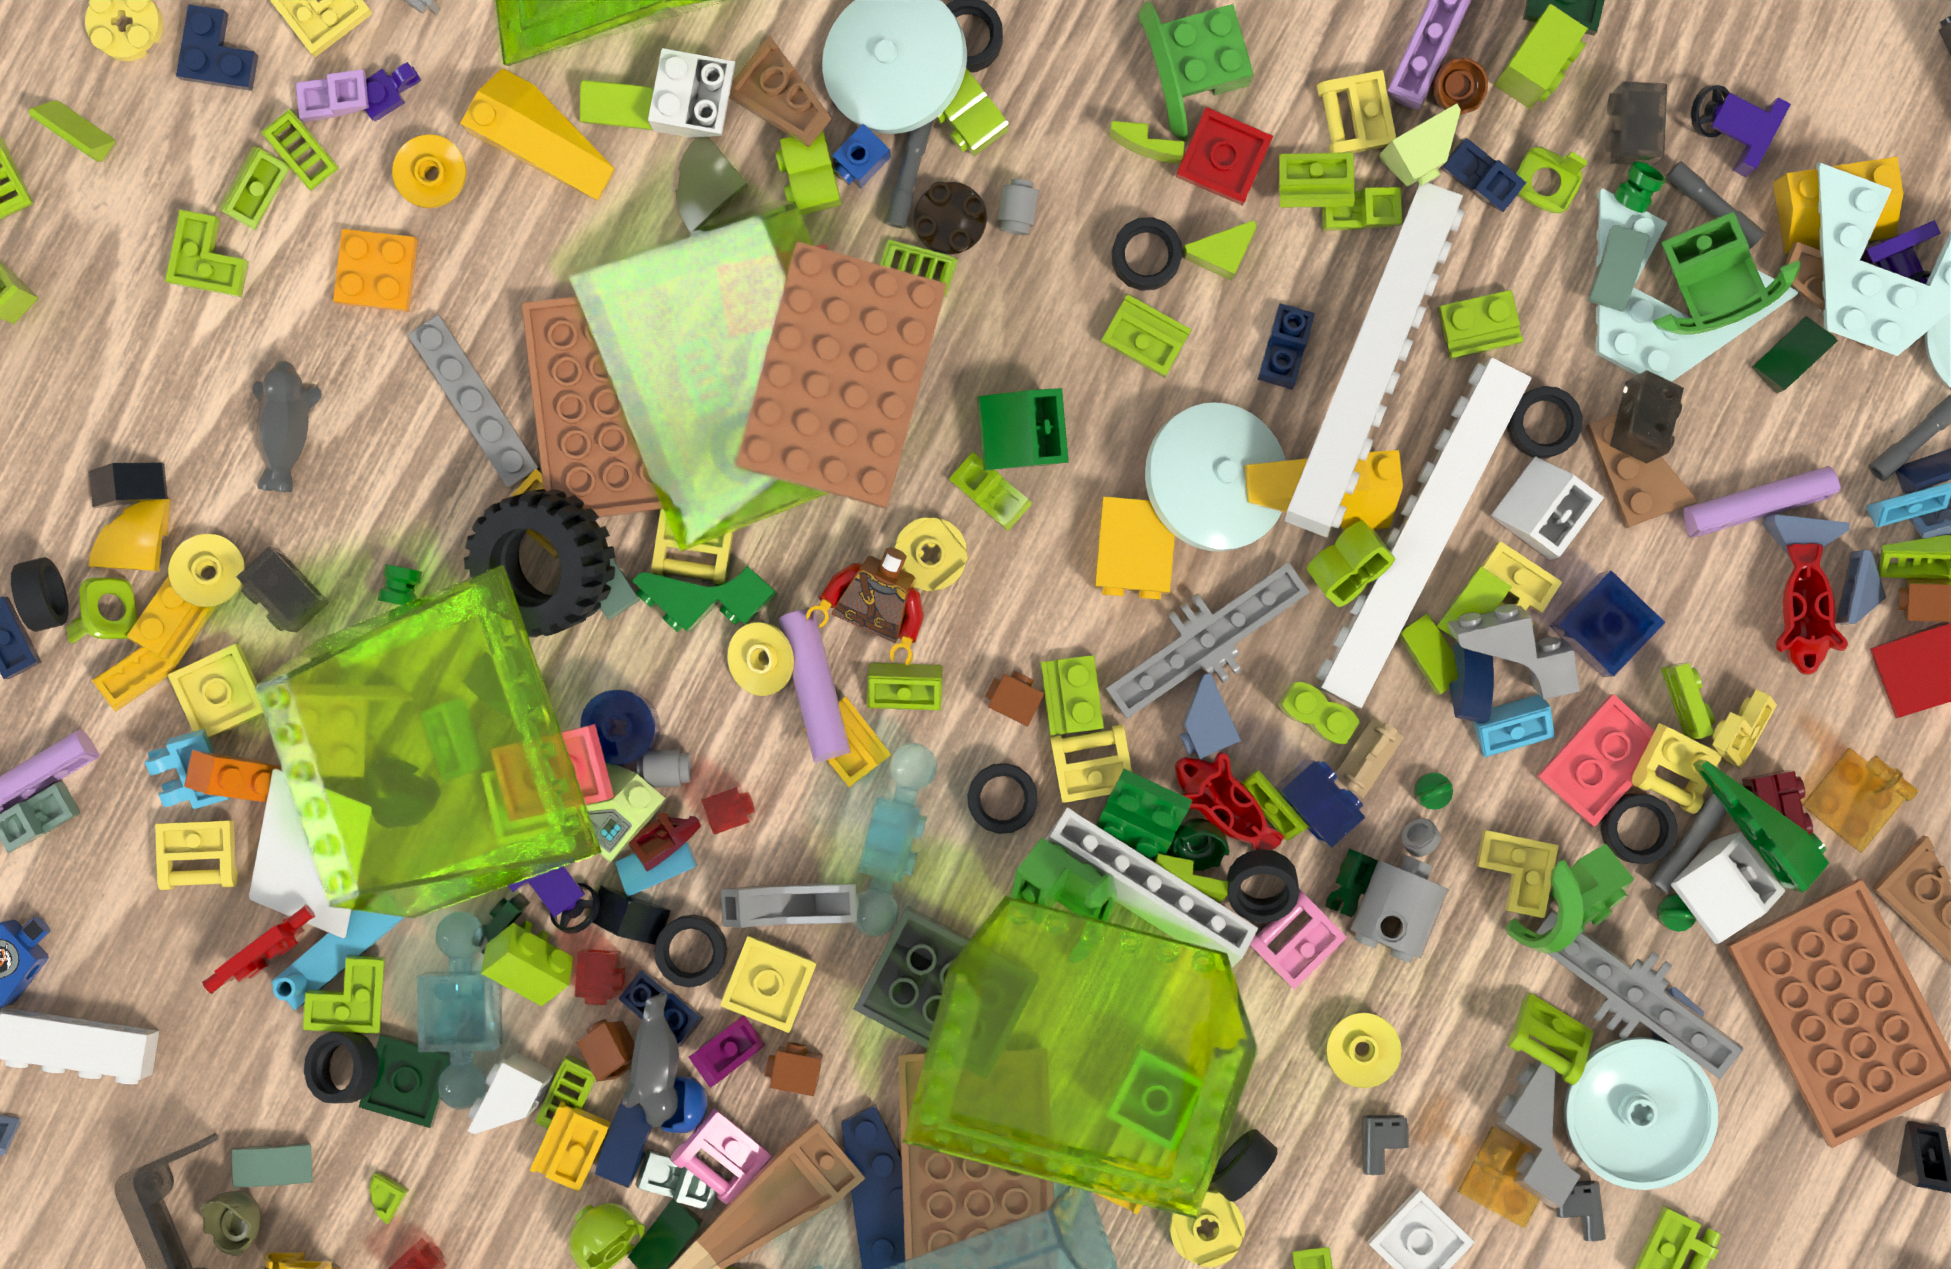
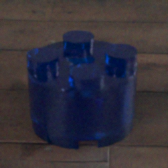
M610 690L596 695L583 709L580 727L595 724L605 763L613 765L634 763L642 759L647 752L654 748L661 731L659 717L652 703L641 694L628 690ZM615 719L618 721L626 720L627 725L624 727L625 735L614 734L613 730L617 727L614 723Z

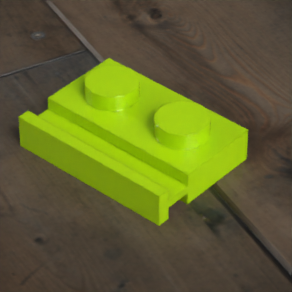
M1354 153L1279 154V208L1354 206Z
M1512 290L1446 304L1437 308L1445 343L1448 346L1449 360L1524 342L1519 328L1520 322Z
M1127 294L1100 343L1165 378L1192 329Z
M1094 655L1040 662L1050 736L1104 729Z
M1690 662L1672 664L1660 668L1683 735L1691 739H1701L1713 735L1712 725L1715 724V719L1710 706L1707 703L1704 704L1699 691V689H1702V681L1698 671L1695 668H1691Z

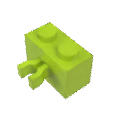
M526 920L520 926L512 923L486 944L481 974L530 1001L543 1006L569 986L573 956L548 943L549 933L542 930L537 935L532 934L531 922Z

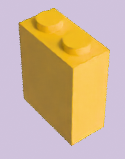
M1114 497L1102 498L1094 588H1102V595L1124 597V590L1138 591V598L1161 600V594L1170 593L1175 535L1161 522L1150 501Z

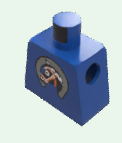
M37 916L31 918L23 927L14 919L0 923V1008L13 1005L20 998L49 958L48 954L38 943L51 930L47 923Z

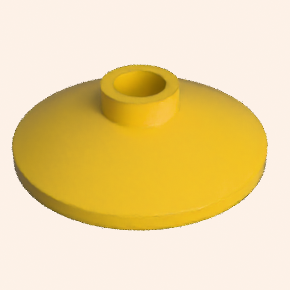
M433 134L420 135L407 141L397 152L392 166L393 181L398 192L408 202L421 208H438L450 203L463 189L467 175L466 163L461 151L450 140ZM430 169L438 170V177L435 180L427 179V172Z

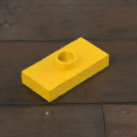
M141 647L94 678L92 682L111 708L117 712L166 679L168 674L179 670V668Z

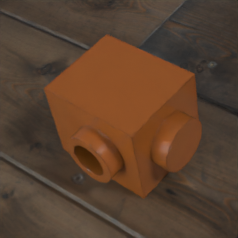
M1906 578L1905 588H1899L1898 610H1904L1907 621L1951 622V579Z
M1014 671L1011 677L1006 674L1003 675L1001 680L994 677L985 698L991 700L988 708L1028 727L1045 693L1031 687L1034 682L1033 679Z
M606 1019L600 1020L588 1027L586 1030L588 1034L576 1042L596 1081L617 1079L631 1069L635 1042L623 1021L607 1022Z
M787 1042L786 1047L779 1046L776 1055L769 1054L765 1077L771 1078L770 1088L814 1096L817 1090L823 1054L809 1052V1046L801 1043Z

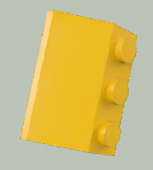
M1898 156L1831 166L1892 189L1868 242L1896 237L1904 194ZM1810 169L1786 173L1773 182L1784 254H1789L1793 242H1799L1819 250L1821 222L1820 214L1818 213V203H1820L1818 170Z

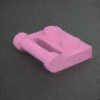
M1299 889L1297 905L1293 910L1278 921H1273L1266 925L1253 937L1250 946L1295 990L1347 937ZM1304 910L1311 918L1274 954L1267 945Z
M714 1107L686 1142L675 1149L670 1160L679 1168L685 1167L718 1193L717 1198L728 1205L754 1178L772 1155L766 1148ZM702 1148L735 1174V1176L731 1180L726 1181L694 1155Z

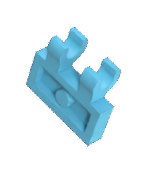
M205 729L169 738L166 744L167 748H159L148 752L150 759L145 760L144 763L150 775L176 768L181 781L172 780L162 784L163 791L159 792L158 795L163 807L173 806L189 800L192 808L196 809L230 799V797L207 795L184 787L192 750L215 753Z

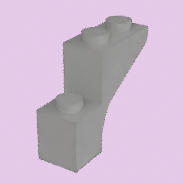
M1501 605L1495 611L1485 614L1466 613L1458 618L1459 620L1448 622L1450 633L1453 637L1457 638L1461 647L1527 666L1531 675L1532 687L1543 700L1580 691L1574 650L1563 638L1557 637L1543 638L1538 641V644H1535L1531 616L1521 605Z
M815 882L785 886L759 885L721 889L723 927L745 928L782 924L857 922L859 899L856 894L855 884Z
M1534 1061L1533 1064L1527 1063L1520 1071L1516 1079L1520 1084L1514 1094L1506 1095L1497 1109V1113L1500 1116L1495 1124L1533 1149L1531 1153L1525 1152L1517 1162L1515 1170L1518 1174L1513 1181L1548 1206L1561 1208L1581 1175L1572 1170L1561 1159L1553 1142L1555 1070L1540 1061Z

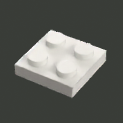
M1419 1188L1404 1201L1367 1241L1394 1269H1450L1475 1243Z

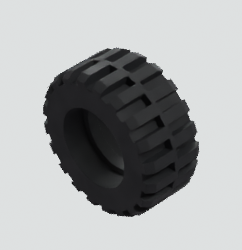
M545 489L532 490L492 504L485 510L484 516L477 518L472 526V530L476 534L468 536L465 548L470 550L469 556L464 557V569H469L471 578L466 580L469 589H474L478 596L475 599L480 609L487 608L490 612L488 618L496 625L504 622L506 631L514 634L522 632L525 637L549 636L586 621L587 617L594 615L601 608L600 601L607 599L611 591V586L607 585V582L615 577L616 568L610 566V559L615 558L614 547H608L606 537L610 535L606 526L600 527L596 520L599 516L592 508L587 510L582 508L584 505L582 500L575 496L566 498L564 491L555 489L550 491ZM528 529L546 537L559 555L562 570L561 581L553 596L542 593L533 587L521 569L519 547Z

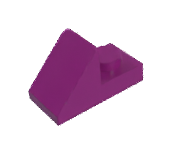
M743 1015L701 1045L688 1058L711 1088L763 1048L765 1044Z

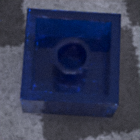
M1612 570L1599 573L1549 626L1602 677H1613L1666 622Z
M1305 759L1274 788L1309 826L1308 830L1321 844L1332 848L1366 818L1360 811L1364 805L1349 789L1346 791L1344 788L1340 789L1334 781L1338 776L1324 761Z

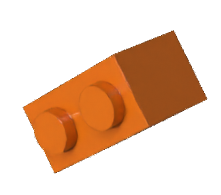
M192 750L184 787L207 795L267 802L273 769L281 771V767L258 759Z

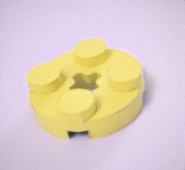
M89 0L90 5L85 17L88 37L96 48L111 58L119 61L138 60L148 54L147 50L152 47L154 42L157 44L163 32V18L160 9L152 0ZM122 15H126V17L133 20L132 24L126 25V31L121 32V29L116 26L117 20Z
M919 518L904 527L897 537L895 548L901 550L907 556L902 570L915 576L914 588L926 592L943 590L954 584L964 572L968 559L966 542L959 529L949 521L938 518ZM925 545H928L930 548H934L937 545L941 549L937 554L939 561L936 564H933L931 561L924 563L920 559L924 555L922 548Z
M1202 1189L1187 1194L1174 1206L1171 1212L1169 1230L1174 1247L1183 1258L1199 1266L1217 1267L1230 1261L1238 1252V1248L1245 1235V1222L1235 1202L1228 1201L1217 1190ZM1206 1218L1209 1222L1216 1221L1218 1226L1213 1229V1236L1209 1238L1204 1233H1197V1228L1201 1226V1220Z

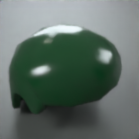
M1202 818L1190 819L1183 823L1176 831L1171 844L1173 856L1194 861L1193 870L1197 871L1219 867L1225 855L1229 856L1230 853L1224 832L1207 819Z

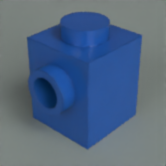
M862 124L832 155L836 165L833 170L847 185L854 182L861 189L891 158L890 149Z

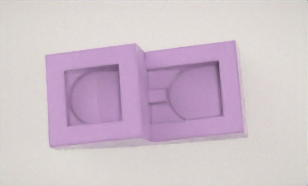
M363 69L327 74V79L296 83L299 119L303 122L343 116L369 108L366 76Z

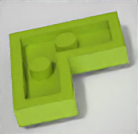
M179 210L165 282L172 285L242 298L249 262L245 259L214 253L220 224L218 217Z
M347 955L345 961L344 992L307 990L305 992L303 1030L379 1034L382 1019L385 957Z

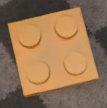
M342 229L333 302L341 305L409 312L418 239L411 236Z

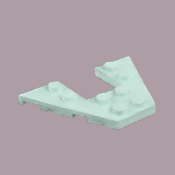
M1817 162L1816 170H1818L1820 202L1818 203V213L1820 214L1821 222L1819 229L1820 255L1823 261L1822 295L1825 301V309L1823 311L1824 329L1898 356L1951 312V231L1926 284L1861 261L1860 258L1892 189Z
M1602 188L1597 193L1599 212L1596 236L1598 241L1596 268L1601 263L1609 229L1613 224L1649 235L1637 276L1638 279L1667 222L1647 211L1645 213H1638L1625 207L1615 198L1614 194ZM1758 271L1765 288L1774 281V278ZM1790 287L1774 303L1733 324L1700 334L1679 335L1658 329L1653 321L1670 313L1676 318L1688 319L1691 317L1633 288L1624 312L1601 305L1596 307V323L1598 325L1596 355L1661 389L1798 294V291Z

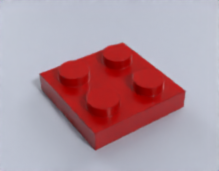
M1205 107L1177 171L1176 178L1243 206L1273 135Z

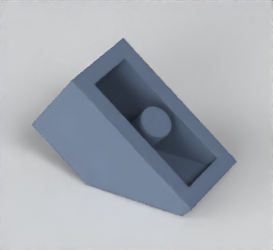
M1211 672L1200 676L1182 723L1185 732L1180 734L1181 741L1188 755L1195 753L1197 759L1206 757L1241 741Z

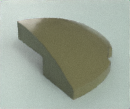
M696 137L685 151L678 168L680 175L678 189L676 190V200L681 217L691 234L695 233L721 212L719 209L748 187L746 181L709 137Z

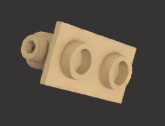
M1372 717L1332 778L1364 799L1404 737L1397 733V730L1389 724H1384L1375 717Z

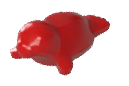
M1815 543L1806 545L1792 544L1787 545V552L1794 568L1788 578L1783 595L1784 631L1778 637L1775 644L1779 652H1787L1790 663L1801 674L1811 675L1818 670L1830 648L1845 651L1848 642L1836 628L1833 592L1828 578L1820 567L1823 545Z
M1219 752L1213 763L1189 757L1181 758L1176 762V783L1184 792L1182 796L1192 800L1189 809H1197L1209 822L1224 832L1225 835L1250 843L1253 850L1264 849L1273 851V849H1276L1281 844L1284 836L1268 827L1263 811L1253 794L1231 773L1230 759L1226 753Z

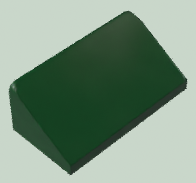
M1806 316L1763 355L1752 368L1776 393H1779L1795 382L1838 340L1834 335Z
M673 1198L631 1251L628 1258L638 1269H666L700 1226L703 1219L684 1204L676 1202Z

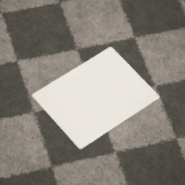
M273 769L249 899L288 916L293 915L307 904L316 916L309 920L307 924L345 938L372 808L278 769Z

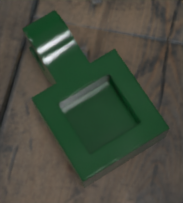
M1349 848L1335 882L1341 885V887L1329 894L1326 900V907L1338 911L1343 901L1340 913L1352 918L1357 911L1359 897L1361 894H1365L1378 860Z
M520 893L509 901L505 897L502 898L489 913L493 920L488 925L483 924L474 928L468 934L467 940L471 942L478 935H483L486 937L487 943L514 923L530 902Z

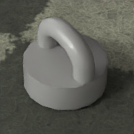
M1420 818L1409 822L1404 827L1401 833V841L1410 855L1422 857L1432 853L1441 841V835L1432 821Z

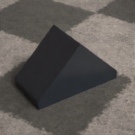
M111 463L89 471L93 508L168 499L164 463Z
M601 885L598 891L600 908L592 923L616 936L655 945L658 935L666 926L671 910L634 896L627 897L626 893Z
M1914 1121L1906 1123L1896 1177L1916 1187L1951 1193V1157L1945 1127Z

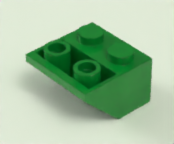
M1062 388L977 396L983 471L1069 463Z

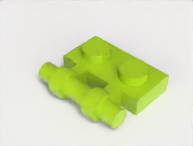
M1663 1205L1633 1269H1682L1681 1267L1690 1249L1696 1251V1254L1688 1269H1706L1710 1259L1715 1260L1719 1249L1716 1247L1722 1234L1708 1227L1703 1239H1697L1695 1237L1701 1224Z

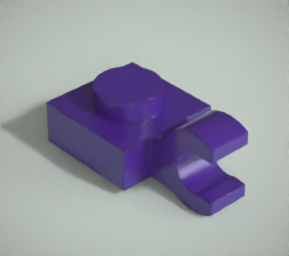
M408 62L399 66L391 76L384 69H381L366 79L369 108L365 109V111L374 122L406 103L400 93L421 81L415 68L411 67Z

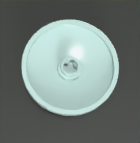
M855 0L839 15L825 42L822 71L826 89L837 108L858 126L864 124L870 131L882 134H898L918 129L939 116L956 96L966 70V40L957 18L941 0Z
M1203 403L1187 408L1172 417L1154 437L1146 459V489L1155 513L1166 528L1177 538L1203 550L1230 551L1260 539L1274 526L1282 513L1248 503L1244 466L1286 461L1277 438L1258 417L1231 404Z
M1628 1037L1625 1040L1618 1039L1601 1046L1587 1057L1585 1069L1580 1080L1575 1085L1568 1084L1565 1094L1564 1123L1568 1138L1575 1152L1598 1176L1624 1188L1650 1190L1662 1188L1682 1180L1693 1172L1705 1159L1714 1142L1718 1127L1719 1114L1716 1094L1702 1067L1672 1044L1659 1039Z

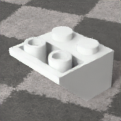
M662 48L648 118L652 129L656 132L688 138L722 136L735 61Z
M1535 456L1490 516L1548 560H1552L1562 555L1604 497L1575 475Z
M1741 832L1710 841L1670 884L1715 944L1721 943L1766 914L1785 892L1784 888Z
M515 1053L508 1059L503 1058L499 1064L496 1063L485 1081V1084L490 1086L488 1092L486 1091L482 1098H477L468 1114V1118L473 1120L468 1131L472 1134H477L526 1118L540 1105L556 1072L519 1053Z

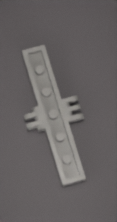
M1288 562L1214 614L1211 613L1202 598L1196 594L1191 599L1199 611L1193 613L1186 602L1179 606L1187 618L1186 620L1181 622L1179 616L1174 611L1167 614L1181 637L1105 689L1124 717L1128 719L1202 667L1206 673L1211 672L1212 674L1215 672L1224 684L1230 678L1222 666L1228 664L1235 675L1242 671L1234 659L1240 655L1234 645L1309 594L1310 591Z
M1553 909L1536 934L1542 935L1552 929L1557 922L1558 912ZM1583 931L1576 937L1573 943L1562 951L1548 954L1607 997L1593 1018L1600 1022L1608 1011L1613 1013L1614 1015L1606 1024V1027L1613 1031L1621 1020L1627 1023L1622 1027L1618 1035L1624 1040L1630 1035L1637 1024L1642 1022L1718 1079L1722 1078L1743 1051V1046L1664 990L1670 982L1664 976L1670 970L1672 964L1665 961L1657 972L1651 967L1659 958V955L1654 951L1644 963L1637 959L1631 966Z

